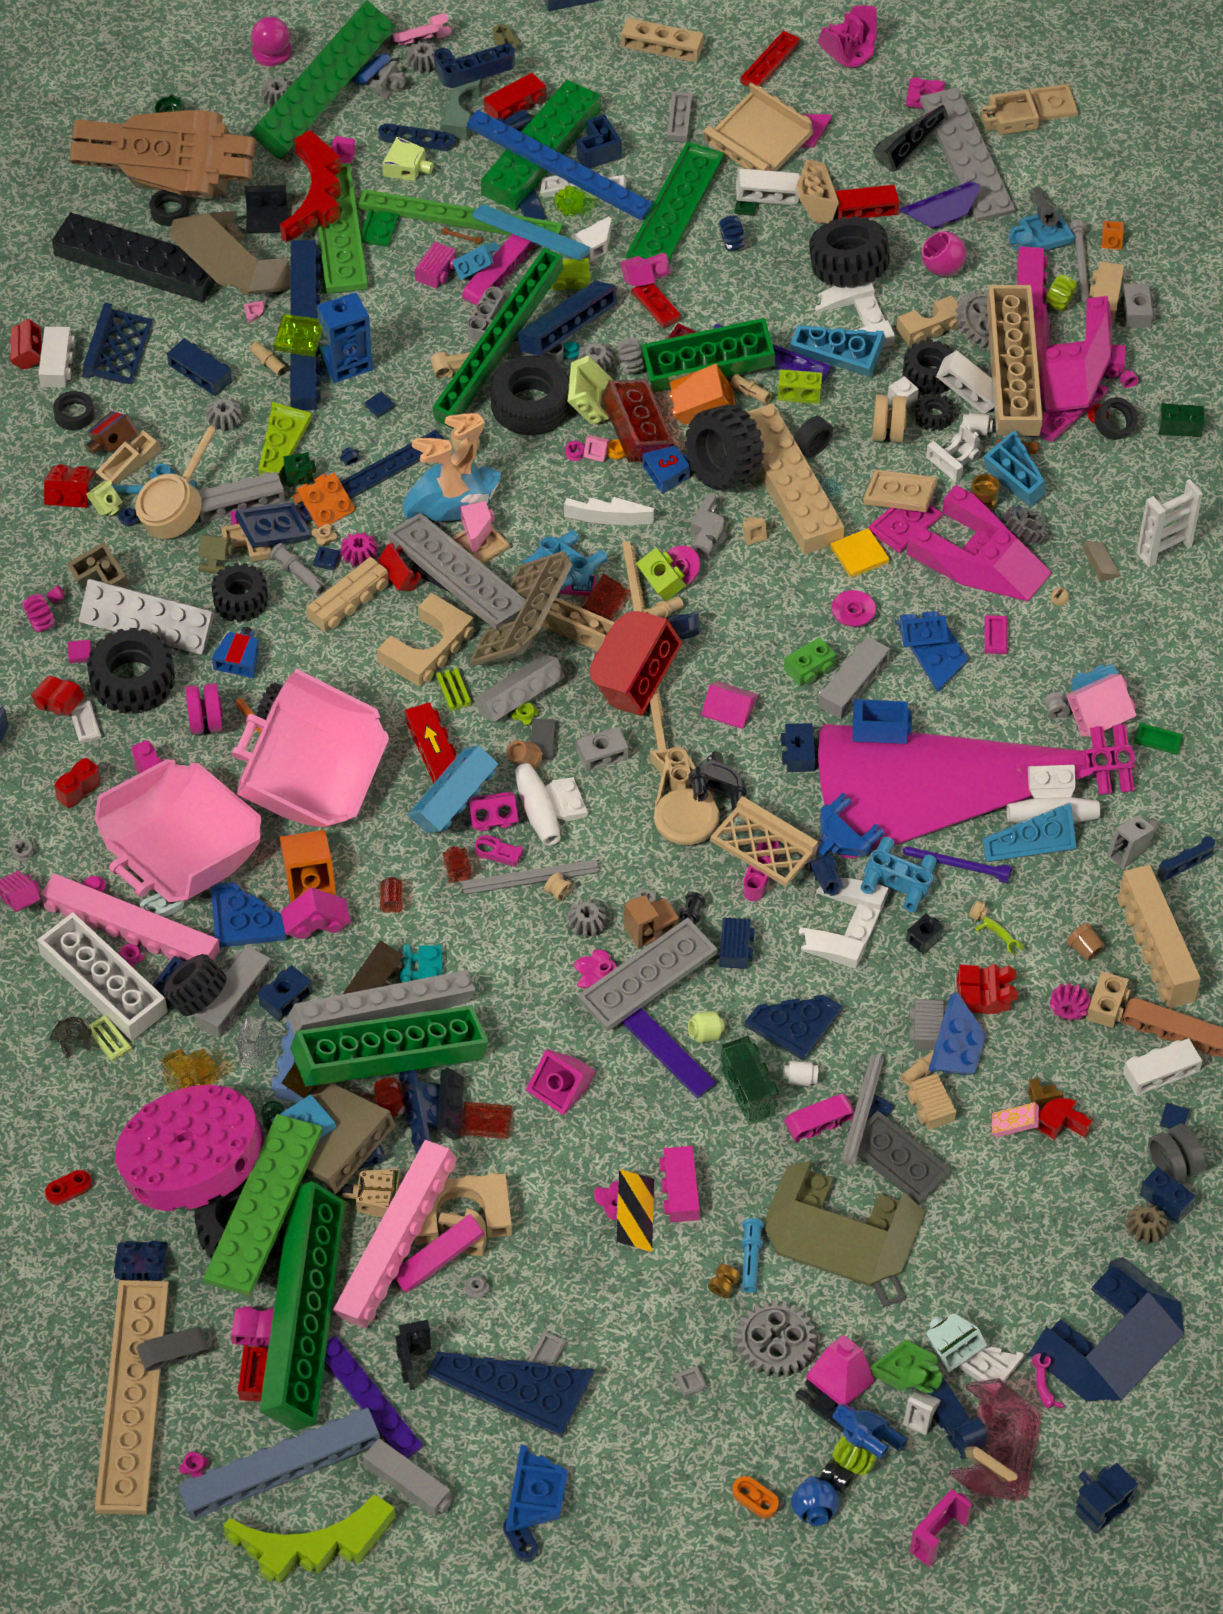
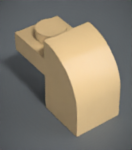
M467 1208L465 1217L471 1214L485 1235L462 1253L483 1257L486 1246V1225L483 1218L476 1211ZM453 1212L440 1213L439 1231L446 1232L465 1217Z

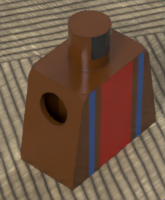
M110 411L89 430L88 434L92 440L85 447L92 455L99 450L112 452L124 442L137 435L139 431L128 415Z

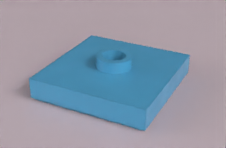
M312 1095L307 1096L279 1114L322 1126L323 1132L321 1137L337 1128L332 1118Z

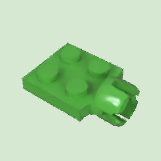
M906 1339L870 1366L874 1377L900 1391L908 1387H914L923 1393H932L934 1391L929 1386L938 1389L942 1382V1374L938 1371L939 1367L936 1366L939 1363L936 1355Z

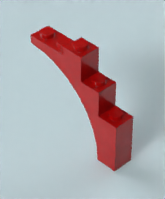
M311 130L294 139L296 154L305 163L310 173L311 185L302 205L292 216L280 224L281 239L286 243L315 227L318 223L322 227H326L340 218L339 203L334 199L341 195L340 180L336 177L342 171L341 157Z

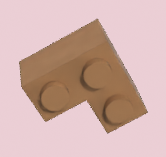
M643 895L639 898H633L625 904L624 929L638 949L657 940L679 924L678 916L665 898L650 903L646 895Z

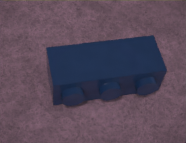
M185 338L167 352L168 365L213 396H216L232 382L231 369L228 365L219 362L210 353L204 352L195 343H191Z

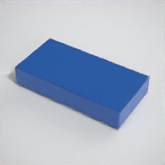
M386 53L374 57L351 80L356 85L367 82L391 58Z

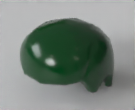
M171 94L158 100L154 111L155 113L185 111V107L181 97L178 98Z

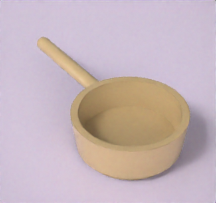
M209 426L182 477L176 474H163L148 481L140 490L135 504L136 514L147 532L159 539L177 537L186 532L197 520L201 511V496L189 481L216 431L215 427Z

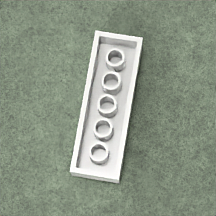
M72 912L37 939L40 955L102 1014L106 1015L131 1041L168 1013L165 997L75 913Z

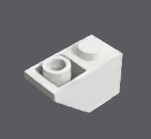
M607 217L575 234L577 242L590 247L589 254L585 256L590 262L607 253L611 235V218Z

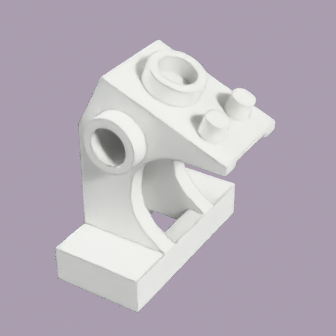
M962 424L960 425L959 433L952 438V444L949 447L942 448L933 441L927 445L926 458L955 482L962 478L963 465L970 460H977L982 451L979 443V434L977 432H970L971 428L969 426L965 428ZM957 451H959L962 454V456L959 458H954L951 456Z

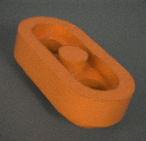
M748 1476L739 1477L734 1481L732 1494L737 1502L760 1518H771L777 1513L779 1501L773 1492ZM745 1488L748 1489L750 1493L744 1495L740 1491ZM767 1503L770 1505V1508L763 1509L761 1505Z

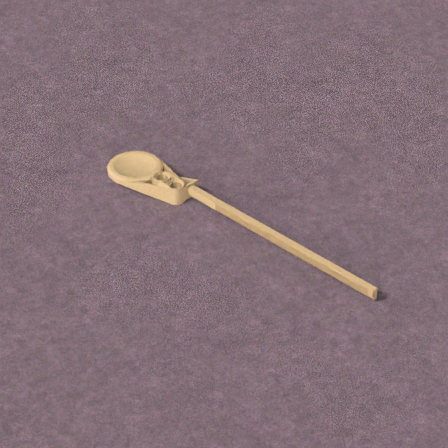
M630 541L622 542L633 611L643 612L645 606L636 564L634 546H631ZM658 687L649 702L657 750L650 751V762L662 774L654 810V823L658 832L666 840L678 845H693L704 842L713 835L719 825V809L709 790H707V800L698 802V796L696 801L693 799V789H689L688 775L696 767L686 750L681 747L666 749L661 722L664 714ZM666 781H669L673 791L662 797Z

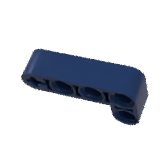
M501 44L456 59L447 48H439L434 52L435 72L442 84L447 88L459 87L509 71L515 67V48L510 44Z
M942 1376L939 1388L935 1389L929 1386L934 1392L927 1393L940 1400L933 1417L941 1429L944 1428L948 1434L946 1437L953 1448H957L961 1454L960 1459L967 1458L965 1453L967 1447H978L981 1450L985 1448L987 1432L978 1417L970 1419Z

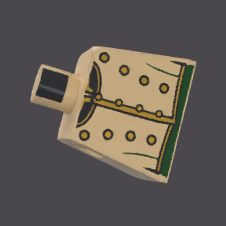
M400 1169L360 1172L358 1185L344 1184L343 1198L356 1199L357 1212L383 1218L399 1189Z

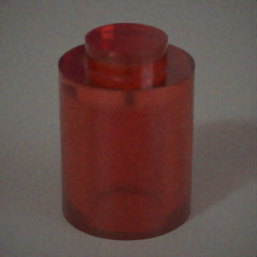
M387 877L380 882V910L384 913H399L403 909V883L396 877Z

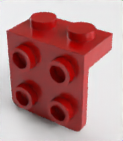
M64 464L52 467L44 479V505L87 508L89 498L86 493H88V484L94 476V470L89 469L87 466L69 468Z

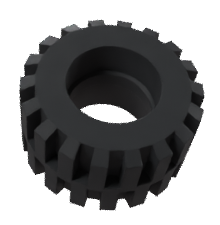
M928 339V341L921 340L919 343L915 342L912 344V347H908L904 355L902 377L905 376L918 388V392H922V395L933 392L934 396H936V392L943 394L944 389L947 391L950 389L936 376L943 359L954 351L949 349V345H943L938 340L937 342H934L933 339ZM923 366H934L936 368H926Z
M234 563V566H225V570L220 569L218 575L213 577L211 584L213 603L216 612H220L222 618L227 616L228 621L231 622L233 618L236 619L237 623H241V619H246V622L251 621L252 616L256 619L259 617V612L263 613L265 611V606L267 607L268 605L266 578L263 576V572L257 570L255 566L249 567L247 563H243V565ZM235 590H248V592L245 594H232V592Z
M200 954L185 961L172 973L163 988V994L183 1016H191L205 1009L218 997L225 986L227 976L207 954Z

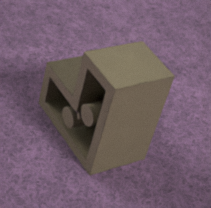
M105 542L100 543L67 563L82 589L86 588L88 579L97 581L102 579L105 583L124 588L131 585Z

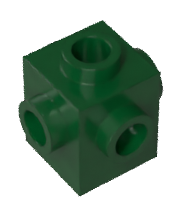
M309 452L283 456L288 486L313 482V473H316V466L314 460L310 461Z

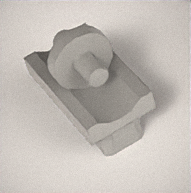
M391 61L388 67H382L378 74L380 79L372 80L370 87L373 93L380 94L386 100L389 99L396 88L402 89L406 81L403 77L404 74L397 69V62Z

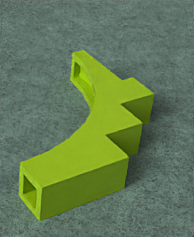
M373 1494L360 1509L346 1519L327 1528L309 1533L288 1535L266 1533L246 1527L231 1518L226 1521L223 1527L226 1535L225 1538L230 1544L236 1547L241 1545L252 1559L258 1560L260 1575L269 1582L275 1580L280 1584L298 1561H300L299 1564L306 1571L312 1572L314 1570L320 1574L337 1551L347 1562L353 1560L359 1564L395 1518V1508Z

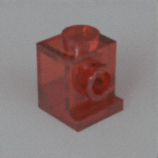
M452 846L446 852H442L449 883L471 879V867L465 848L460 849L458 846Z

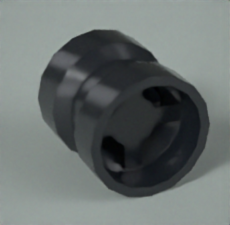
M832 1458L825 1466L820 1480L829 1482L834 1486L835 1490L842 1494L852 1481L855 1473L843 1468Z

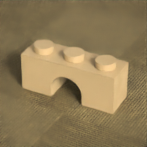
M952 295L934 302L932 314L934 317L924 318L916 310L897 317L896 330L908 346L915 342L919 343L921 340L925 341L933 336L939 337L943 332L950 329L956 330L959 328L956 325L959 320L955 319V316L958 314L955 312L958 303Z

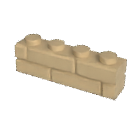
M369 557L306 607L307 618L324 632H327L330 628H336L340 620L346 616H351L358 606L362 603H368L373 594L377 591H383L389 583L387 569L378 564L372 557Z

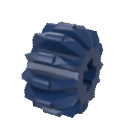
M730 215L720 219L719 227L725 249L727 251H735L743 248L746 241L740 218L737 215Z

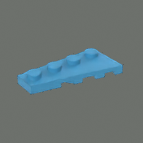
M1068 802L983 837L985 861L1076 849L1071 803Z

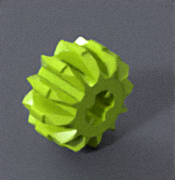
M1060 274L1056 277L1047 294V305L1061 312L1065 310L1075 293L1076 281L1067 275Z
M845 1436L841 1437L839 1442L836 1443L832 1453L834 1460L842 1467L860 1475L868 1474L874 1467L877 1458L865 1448H857L849 1443Z

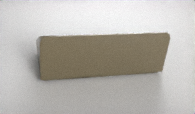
M1085 541L1083 551L1099 581L1103 582L1120 577L1105 545L1101 542Z

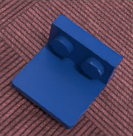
M939 611L922 612V617H917V614L900 615V619L895 620V624L901 625L903 647L948 642L946 615H939Z

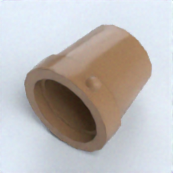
M521 740L512 741L508 745L506 752L508 759L517 767L521 764L529 763L534 769L539 766L543 754L538 745Z
M1088 922L1078 927L1066 941L1070 948H1073L1087 961L1098 955L1105 946Z

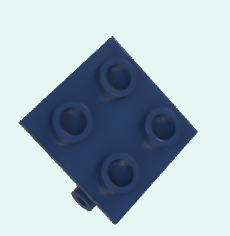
M154 1240L149 1242L126 1241L118 1243L114 1265L115 1279L133 1281V1273L135 1281H138V1273H142V1281H145L146 1273L148 1280L160 1281V1278H165L164 1264L167 1242Z

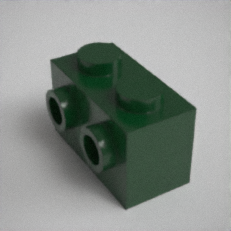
M1161 403L1159 435L1202 436L1204 406Z

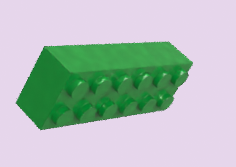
M765 318L641 345L642 357L652 393L671 389V381L717 364L725 377L775 366V352Z

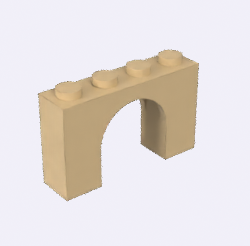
M433 593L418 606V617L442 634L441 641L428 649H415L390 635L377 649L379 663L419 687L424 682L428 683L432 679L434 671L438 667L442 668L451 653H457L461 643L465 639H470L475 630L473 617Z
M490 1173L485 1176L467 1175L463 1178H447L443 1191L438 1194L433 1203L431 1213L427 1215L422 1224L421 1232L414 1239V1245L430 1244L438 1238L437 1213L445 1202L458 1197L472 1199L482 1207L485 1213L487 1238L511 1236L512 1227L506 1174Z

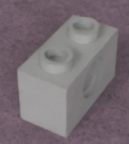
M1124 284L1122 303L1125 328L1151 327L1152 320H1155L1156 311L1151 306L1153 305L1154 295L1149 290V284Z
M619 727L606 729L601 733L584 736L576 740V752L586 772L628 759V745Z

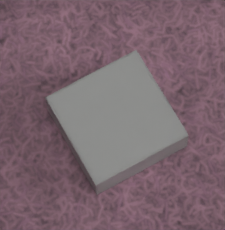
M698 1366L674 1375L684 1398L707 1390V1384Z

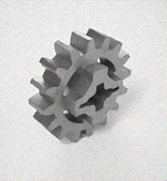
M1012 505L1004 514L1005 517L1003 519L1007 521L1006 525L1012 528V533L1015 536L1024 538L1026 542L1031 541L1032 544H1035V542L1040 544L1047 537L1049 529L1045 527L1046 523L1041 522L1042 518L1037 513L1029 511L1026 507L1022 508L1020 505L1017 507Z

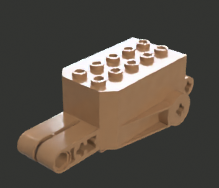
M206 110L133 115L123 124L75 120L72 140L75 142L71 143L69 162L83 166L121 169L135 188L166 190L179 195L209 199L213 198V196L226 197L228 180L251 181L253 161L250 159L254 158L256 139L249 136L231 135L226 124L222 123L223 116Z

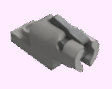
M708 493L691 522L690 536L694 537L690 547L697 552L700 558L708 560L726 539L723 517L716 514L718 510L716 495Z

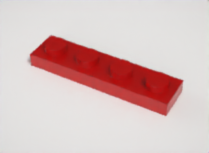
M783 30L740 77V83L748 87L750 83L757 87L762 86L800 44V38Z

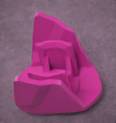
M868 5L852 7L850 13H845V20L842 24L833 26L830 23L829 28H822L818 44L843 66L850 68L865 64L868 59L873 57L874 43L877 38L876 7Z

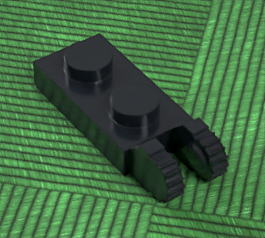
M807 1379L805 1381L806 1387L819 1396L814 1400L810 1394L801 1389L795 1393V1396L808 1405L810 1410L843 1433L845 1428L833 1418V1414L839 1404Z

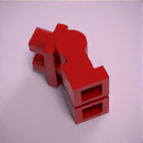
M959 964L956 975L957 993L971 1013L999 1014L1002 1010L1006 1012L1011 1009L1010 1002L1018 999V991L1014 986L1009 985V982L1017 979V971L1011 966L1000 968L996 964L984 969L979 968L977 965Z

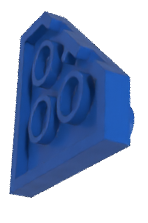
M234 882L211 886L215 938L219 940V947L286 940L283 919L279 912L272 911L266 907L264 902L252 894L248 895Z

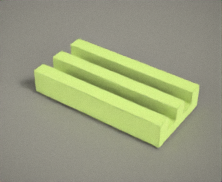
M106 1015L86 1026L88 1033L111 1062H114L118 1057H122L124 1053L132 1051V1047ZM102 1023H105L107 1025V1027L115 1035L118 1041L122 1044V1048H119L116 1045V1043L112 1040L109 1034L101 1026ZM94 1028H97L99 1030V1032L115 1050L114 1053H112V1051L100 1038V1036L97 1034Z

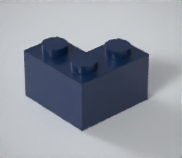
M605 114L587 120V136L576 140L577 158L581 165L589 169L622 158V140Z

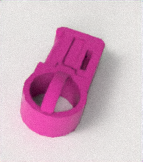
M483 835L475 842V851L479 857L514 867L518 865L519 857L523 853L521 845L518 848L501 843V839L490 835ZM480 844H485L492 847L493 850L490 852H483L478 848V846Z

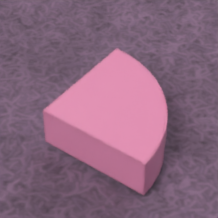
M264 300L244 304L248 323L257 320V317L263 314L265 309Z

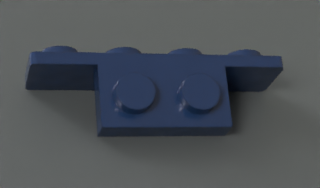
M416 1070L400 1072L399 1082L403 1088V1102L406 1104L407 1122L410 1124L412 1133L411 1142L414 1145L415 1153L418 1154L425 1140L431 1142L428 1128L437 1129L440 1086L435 1083L419 1082Z

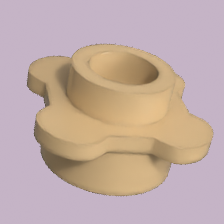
M325 524L319 529L315 528L312 530V536L316 537L318 545H327L337 539V534L333 533L331 525Z

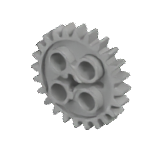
M978 289L976 293L971 291L969 294H965L957 304L958 307L955 312L958 314L955 316V319L959 320L956 325L963 328L960 333L967 334L966 340H973V346L977 343L980 350L986 347L987 352H989L990 342L986 302L988 291L985 290L982 294L980 289Z
M776 1300L773 1301L772 1306H769L764 1301L763 1308L755 1304L754 1313L747 1310L746 1318H740L741 1326L736 1328L738 1335L735 1337V1343H738L737 1352H742L741 1360L748 1359V1368L756 1365V1373L763 1369L765 1370V1377H768L770 1372H774L775 1377L778 1378L779 1372L782 1371L788 1377L790 1369L798 1373V1365L805 1368L806 1360L812 1359L811 1352H815L816 1346L814 1344L816 1342V1335L813 1334L815 1326L810 1325V1317L803 1319L804 1310L798 1313L795 1312V1304L789 1309L786 1308V1301L781 1306H778ZM771 1321H778V1322H780L781 1324H779V1325H773V1324H771L770 1322H771ZM759 1336L762 1337L763 1340L756 1341L753 1338ZM794 1336L797 1337L799 1340L791 1341L788 1338ZM774 1352H778L782 1356L774 1357L771 1354Z

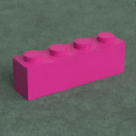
M1019 246L1017 285H1031L1033 306L1045 304L1047 307V303H1043L1047 295V288L1043 287V284L1047 282V272H1043V269H1047V257L1044 256V248Z

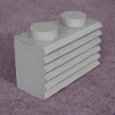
M915 999L914 1007L909 1008V1021H914V1027L909 1028V1041H914V1049L934 1050L944 1018L943 1000Z

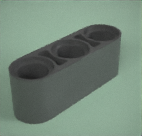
M194 1327L142 1342L136 1347L146 1372L190 1361L199 1354L203 1353L206 1355L210 1352V1347L201 1327Z

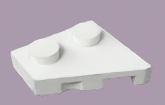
M984 1347L957 1367L996 1393L1024 1359V1354L1021 1352L1011 1354L1001 1352L1000 1348Z

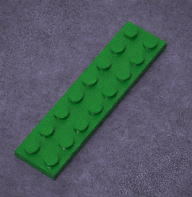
M686 142L626 253V259L636 256L647 259L660 253H665L669 263L724 159V152Z

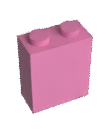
M1110 674L1066 694L1082 736L1091 737L1090 728L1103 726L1105 731L1113 725L1120 724L1136 716L1135 703L1128 694L1127 682L1121 674Z

